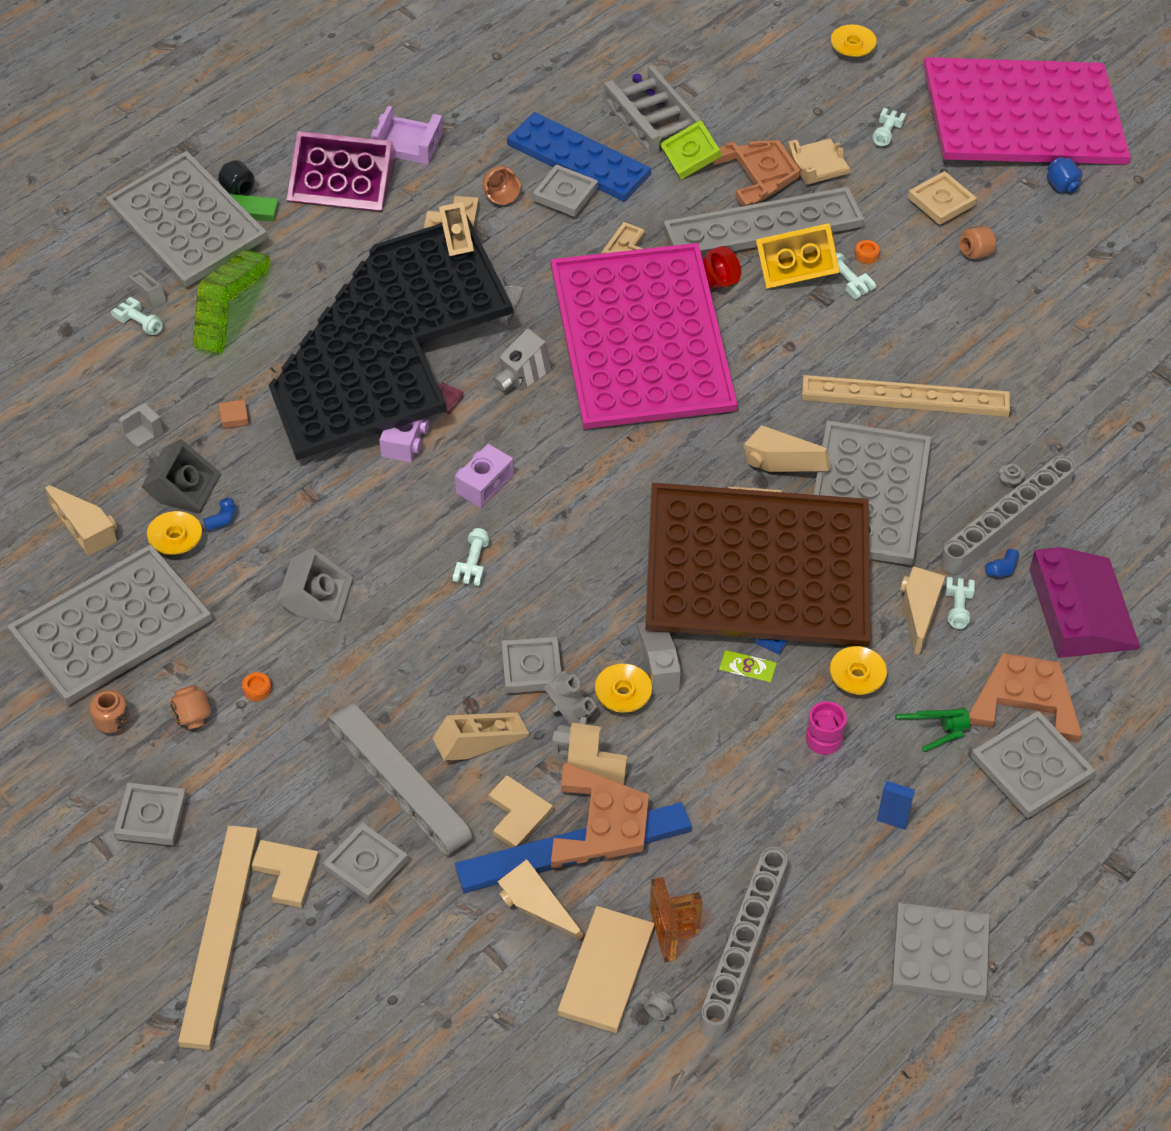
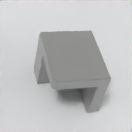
M146 403L141 404L119 418L122 436L137 450L164 435L160 417Z
M581 716L580 724L587 725V717ZM559 725L557 731H554L552 738L553 757L568 759L571 726Z

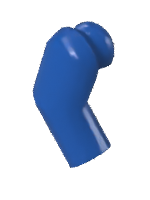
M232 498L222 499L219 503L221 506L219 513L203 519L207 532L231 523L237 512V505H234Z
M1015 549L1006 550L1004 559L994 560L986 564V574L990 577L1012 575L1019 552Z

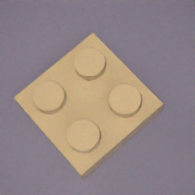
M945 171L908 192V198L939 225L976 205L977 198Z

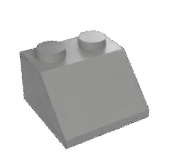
M310 548L291 558L277 602L296 616L336 623L340 620L353 577L314 548Z

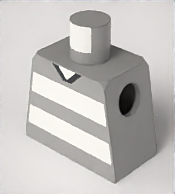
M527 328L500 356L502 372L494 378V382L501 390H505L512 384L519 391H524L551 372L546 342Z

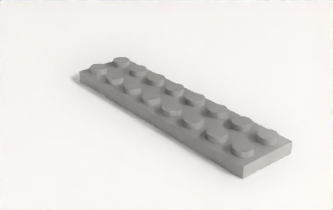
M843 187L663 221V229L670 246L699 243L701 256L705 257L708 251L720 246H725L732 251L758 247L756 239L830 223L832 232L863 227L864 218L849 187Z

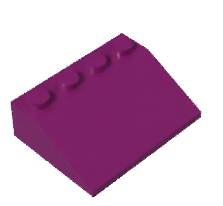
M297 131L287 202L382 212L393 173L396 153L392 141Z
M1063 547L1034 550L1029 571L1058 658L1140 648L1110 558Z

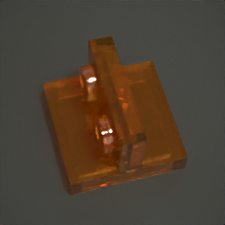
M660 877L651 879L649 911L652 922L655 923L654 929L665 963L676 960L678 937L685 939L700 933L703 902L700 892L669 898L664 878Z

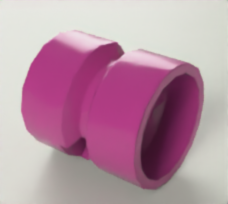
M822 701L811 708L806 731V743L815 753L830 755L841 748L847 717L846 712L840 705L830 701Z

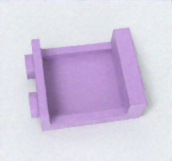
M387 106L384 114L381 113L377 129L372 131L371 139L392 141L396 150L395 158L429 165L443 135L442 115L433 114L430 122L424 123L395 117L393 115V107Z

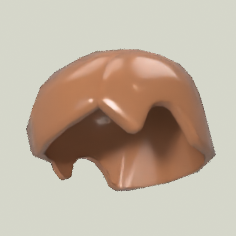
M498 165L491 168L484 175L482 188L485 195L493 203L504 206L512 203L519 196L521 182L509 167Z

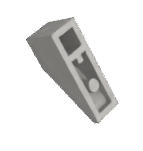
M645 622L637 623L646 672L652 683L651 695L679 691L681 671L676 648L670 633L645 630Z

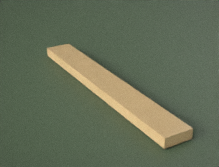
M803 375L802 400L1004 417H1009L1010 413L1009 391Z
M228 825L179 1036V1047L211 1050L257 843V828Z

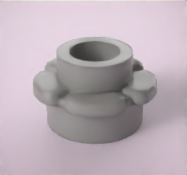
M1016 464L1003 465L999 469L1000 482L1007 488L1018 487L1025 478L1024 470L1020 469Z
M658 991L656 994L650 992L647 995L648 1000L644 1007L653 1018L664 1020L674 1012L673 1000L665 992Z

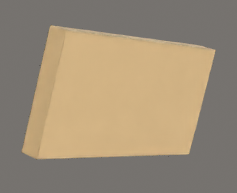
M596 906L558 1007L557 1015L617 1034L655 923Z

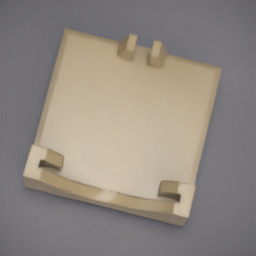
M831 138L799 146L797 139L788 141L787 152L800 169V176L806 185L850 174V168L843 159V147L840 148V143L834 145Z

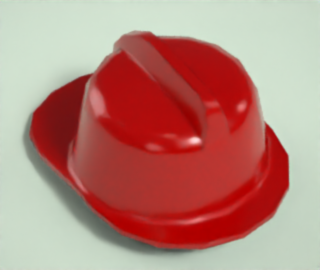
M725 246L717 247L708 251L706 256L702 258L709 289L726 288L740 280L741 265L735 253Z

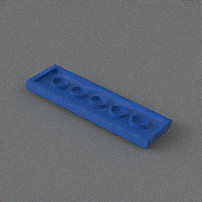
M533 112L507 137L508 146L551 167L557 164L598 180V190L623 202L651 175V167L536 112Z

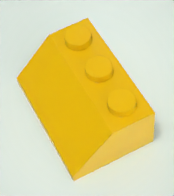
M830 223L756 239L766 289L840 272Z

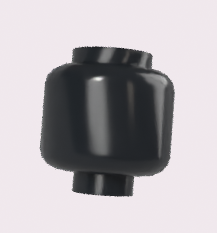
M233 160L224 164L218 176L221 186L229 194L234 195L248 194L253 188L255 178L253 172L239 160Z

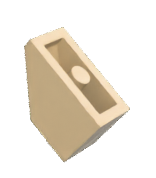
M459 202L440 206L439 211L449 256L474 251L464 203Z

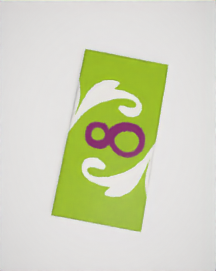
M725 650L719 670L771 683L777 662Z

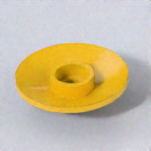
M853 24L844 25L833 31L831 45L843 55L852 57L864 56L874 50L876 36L866 27Z
M180 511L159 515L149 524L147 529L149 544L158 552L170 555L182 554L193 549L202 537V527L197 518L189 513Z
M853 646L842 649L835 654L830 664V675L840 689L851 694L864 695L878 690L883 685L887 675V668L884 660L875 651L865 647Z
M615 664L607 667L598 675L595 682V693L599 702L606 708L621 713L632 712L642 708L649 701L652 693V683L649 676L641 668L631 664Z

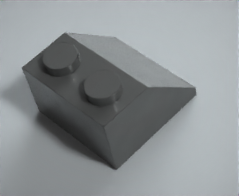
M180 439L162 449L141 487L161 504L197 513L203 506L220 472L186 442Z

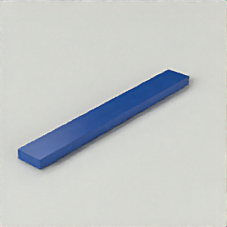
M682 802L647 811L644 844L691 832L692 826ZM587 828L455 863V870L463 893L499 884L498 881L526 859L537 873L555 869L551 868L554 838L585 841ZM573 861V862L563 863L562 866L570 865V864L577 863V862H576V861Z

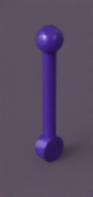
M633 74L632 81L635 83L642 82V76L640 74ZM651 89L645 90L650 96L655 95Z

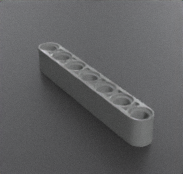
M1065 455L1053 458L947 541L943 550L941 569L949 575L962 573L1067 490L1072 482L1076 466L1075 461Z
M349 703L327 718V723L334 735L444 855L449 856L472 840L471 831L466 823L354 703Z
M778 847L765 849L759 858L702 1006L700 1029L703 1035L709 1039H719L728 1030L783 884L788 858L786 853ZM771 864H772V865H776V866H778V867L772 868V867H769L768 865H771ZM759 889H766L769 892H760ZM749 914H757L760 917L754 918L749 916ZM739 939H747L750 943H742ZM734 964L740 966L741 968L732 969L729 967V965ZM725 990L730 992L731 994L722 995L719 993V991ZM718 1017L721 1021L712 1022L708 1018Z

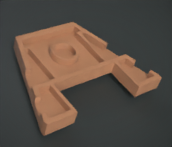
M779 140L750 141L749 145L737 146L735 142L726 143V146L718 147L723 156L712 162L713 165L737 159L754 185L736 190V199L741 206L761 203L800 177V169Z
M1003 653L969 713L970 724L993 728L996 704L1054 713V727L1068 741L1079 742L1081 730L1060 662Z
M564 763L561 792L591 794L585 841L554 838L551 868L562 867L563 863L576 861L577 864L588 862L589 858L600 856L611 858L643 852L649 794Z

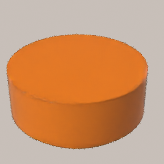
M862 240L856 244L855 258L862 263H873L879 258L880 247L874 241Z
M261 672L248 674L242 681L243 694L251 701L264 700L271 693L269 677Z

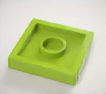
M701 120L660 143L681 180L723 156Z

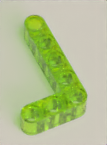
M244 249L201 280L196 300L193 346L195 349L218 355L222 353L226 343L229 303L267 274L270 266L269 255Z

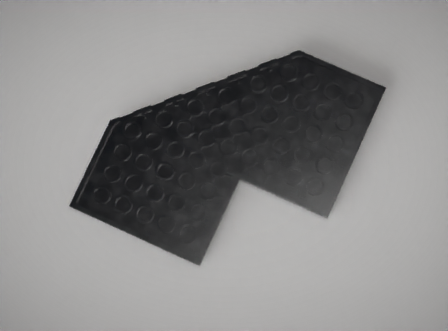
M467 215L474 249L472 252L449 256L442 223L374 244L369 250L370 255L366 261H361L352 273L353 278L348 284L345 283L336 294V301L331 307L327 306L318 318V325L313 331L309 330L300 342V349L297 353L291 354L282 366V373L277 379L273 378L268 386L296 460L447 411L446 403L419 344L514 313L513 306Z

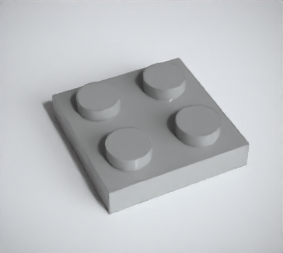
M556 164L532 193L533 201L575 217L597 190L598 180Z
M557 637L501 641L506 693L545 691L543 687L561 672Z
M127 783L114 829L115 839L174 846L187 797L186 789Z
M361 823L323 862V869L369 902L407 863L408 854L364 823Z

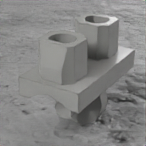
M565 670L543 687L554 702L549 707L551 712L560 711L570 726L572 722L580 723L581 716L588 718L597 707L591 697H583L578 690L580 688V681L575 674L568 675Z

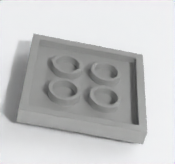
M1039 711L972 750L971 758L1027 819L1092 779L1096 772Z
M898 903L892 990L985 1002L990 914Z

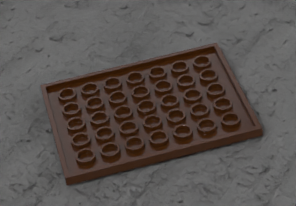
M652 483L645 630L869 647L871 641L869 499Z

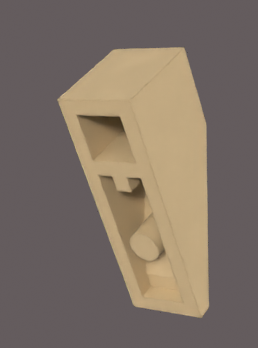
M763 425L744 443L747 464L768 472L828 471L830 469L828 448Z
M53 486L45 487L49 505L87 556L117 542L115 535L117 525L111 515L106 516L100 507Z
M913 566L910 577L904 576L900 591L905 593L903 608L914 654L920 655L942 593L945 575Z
M518 712L447 715L434 735L433 740L444 761L470 759L528 737L529 732Z
M527 859L498 881L503 888L499 894L509 908L515 904L521 913L578 940L585 937Z

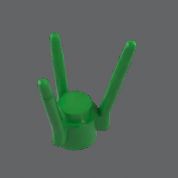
M965 707L895 715V718L898 720L941 718L943 729L945 731L949 730L951 733L922 747L924 752L952 739L962 738V731L969 730L970 716Z

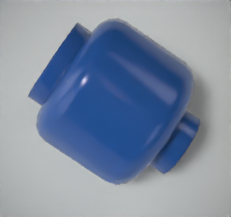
M1059 157L1048 166L1046 177L1058 193L1066 191L1073 193L1081 186L1080 181L1083 173L1071 158Z

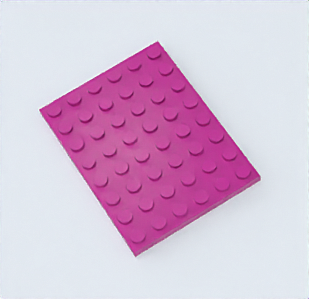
M924 58L923 67L943 159L1053 162L1057 158L1063 157L1071 158L1075 163L1129 164L1131 156L1104 63Z
M699 243L551 259L550 266L583 429L737 411L738 404Z

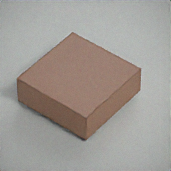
M245 399L219 403L223 428L249 425Z

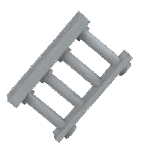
M653 65L648 66L647 80L622 89L613 80L604 83V102L650 156L659 154L662 139L677 134L701 120L699 115L691 110L664 79L662 73L658 72ZM650 88L655 92V95L637 102H632L627 98ZM661 102L668 107L649 116L642 115L639 112ZM673 116H676L680 121L661 130L654 129L651 126Z

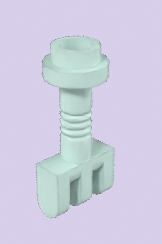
M884 108L879 118V123L884 125L877 128L873 134L875 144L878 146L888 145L892 139L891 130L893 126L902 128L907 114L901 113L900 117H897L898 112L893 110L891 115H888L889 109Z
M836 252L840 273L849 282L846 284L845 290L853 299L856 300L861 295L867 294L868 290L872 291L876 288L875 282L866 273L857 277L844 263L846 257L842 253Z
M132 297L125 300L126 304L121 303L118 305L119 310L117 308L111 310V315L124 324L131 318L142 324L144 332L149 335H157L163 328L160 317L154 314L146 316L141 313L140 302Z
M475 528L469 533L467 539L471 544L467 562H457L453 574V582H459L461 574H465L464 584H470L473 575L475 576L474 586L481 585L484 567L477 566L481 549L488 546L490 539L487 531Z
M947 577L945 596L954 597V608L948 613V622L953 628L962 629L970 622V613L965 609V598L973 599L975 580L969 579L967 587H964L963 578L957 579L956 586L953 585V577Z

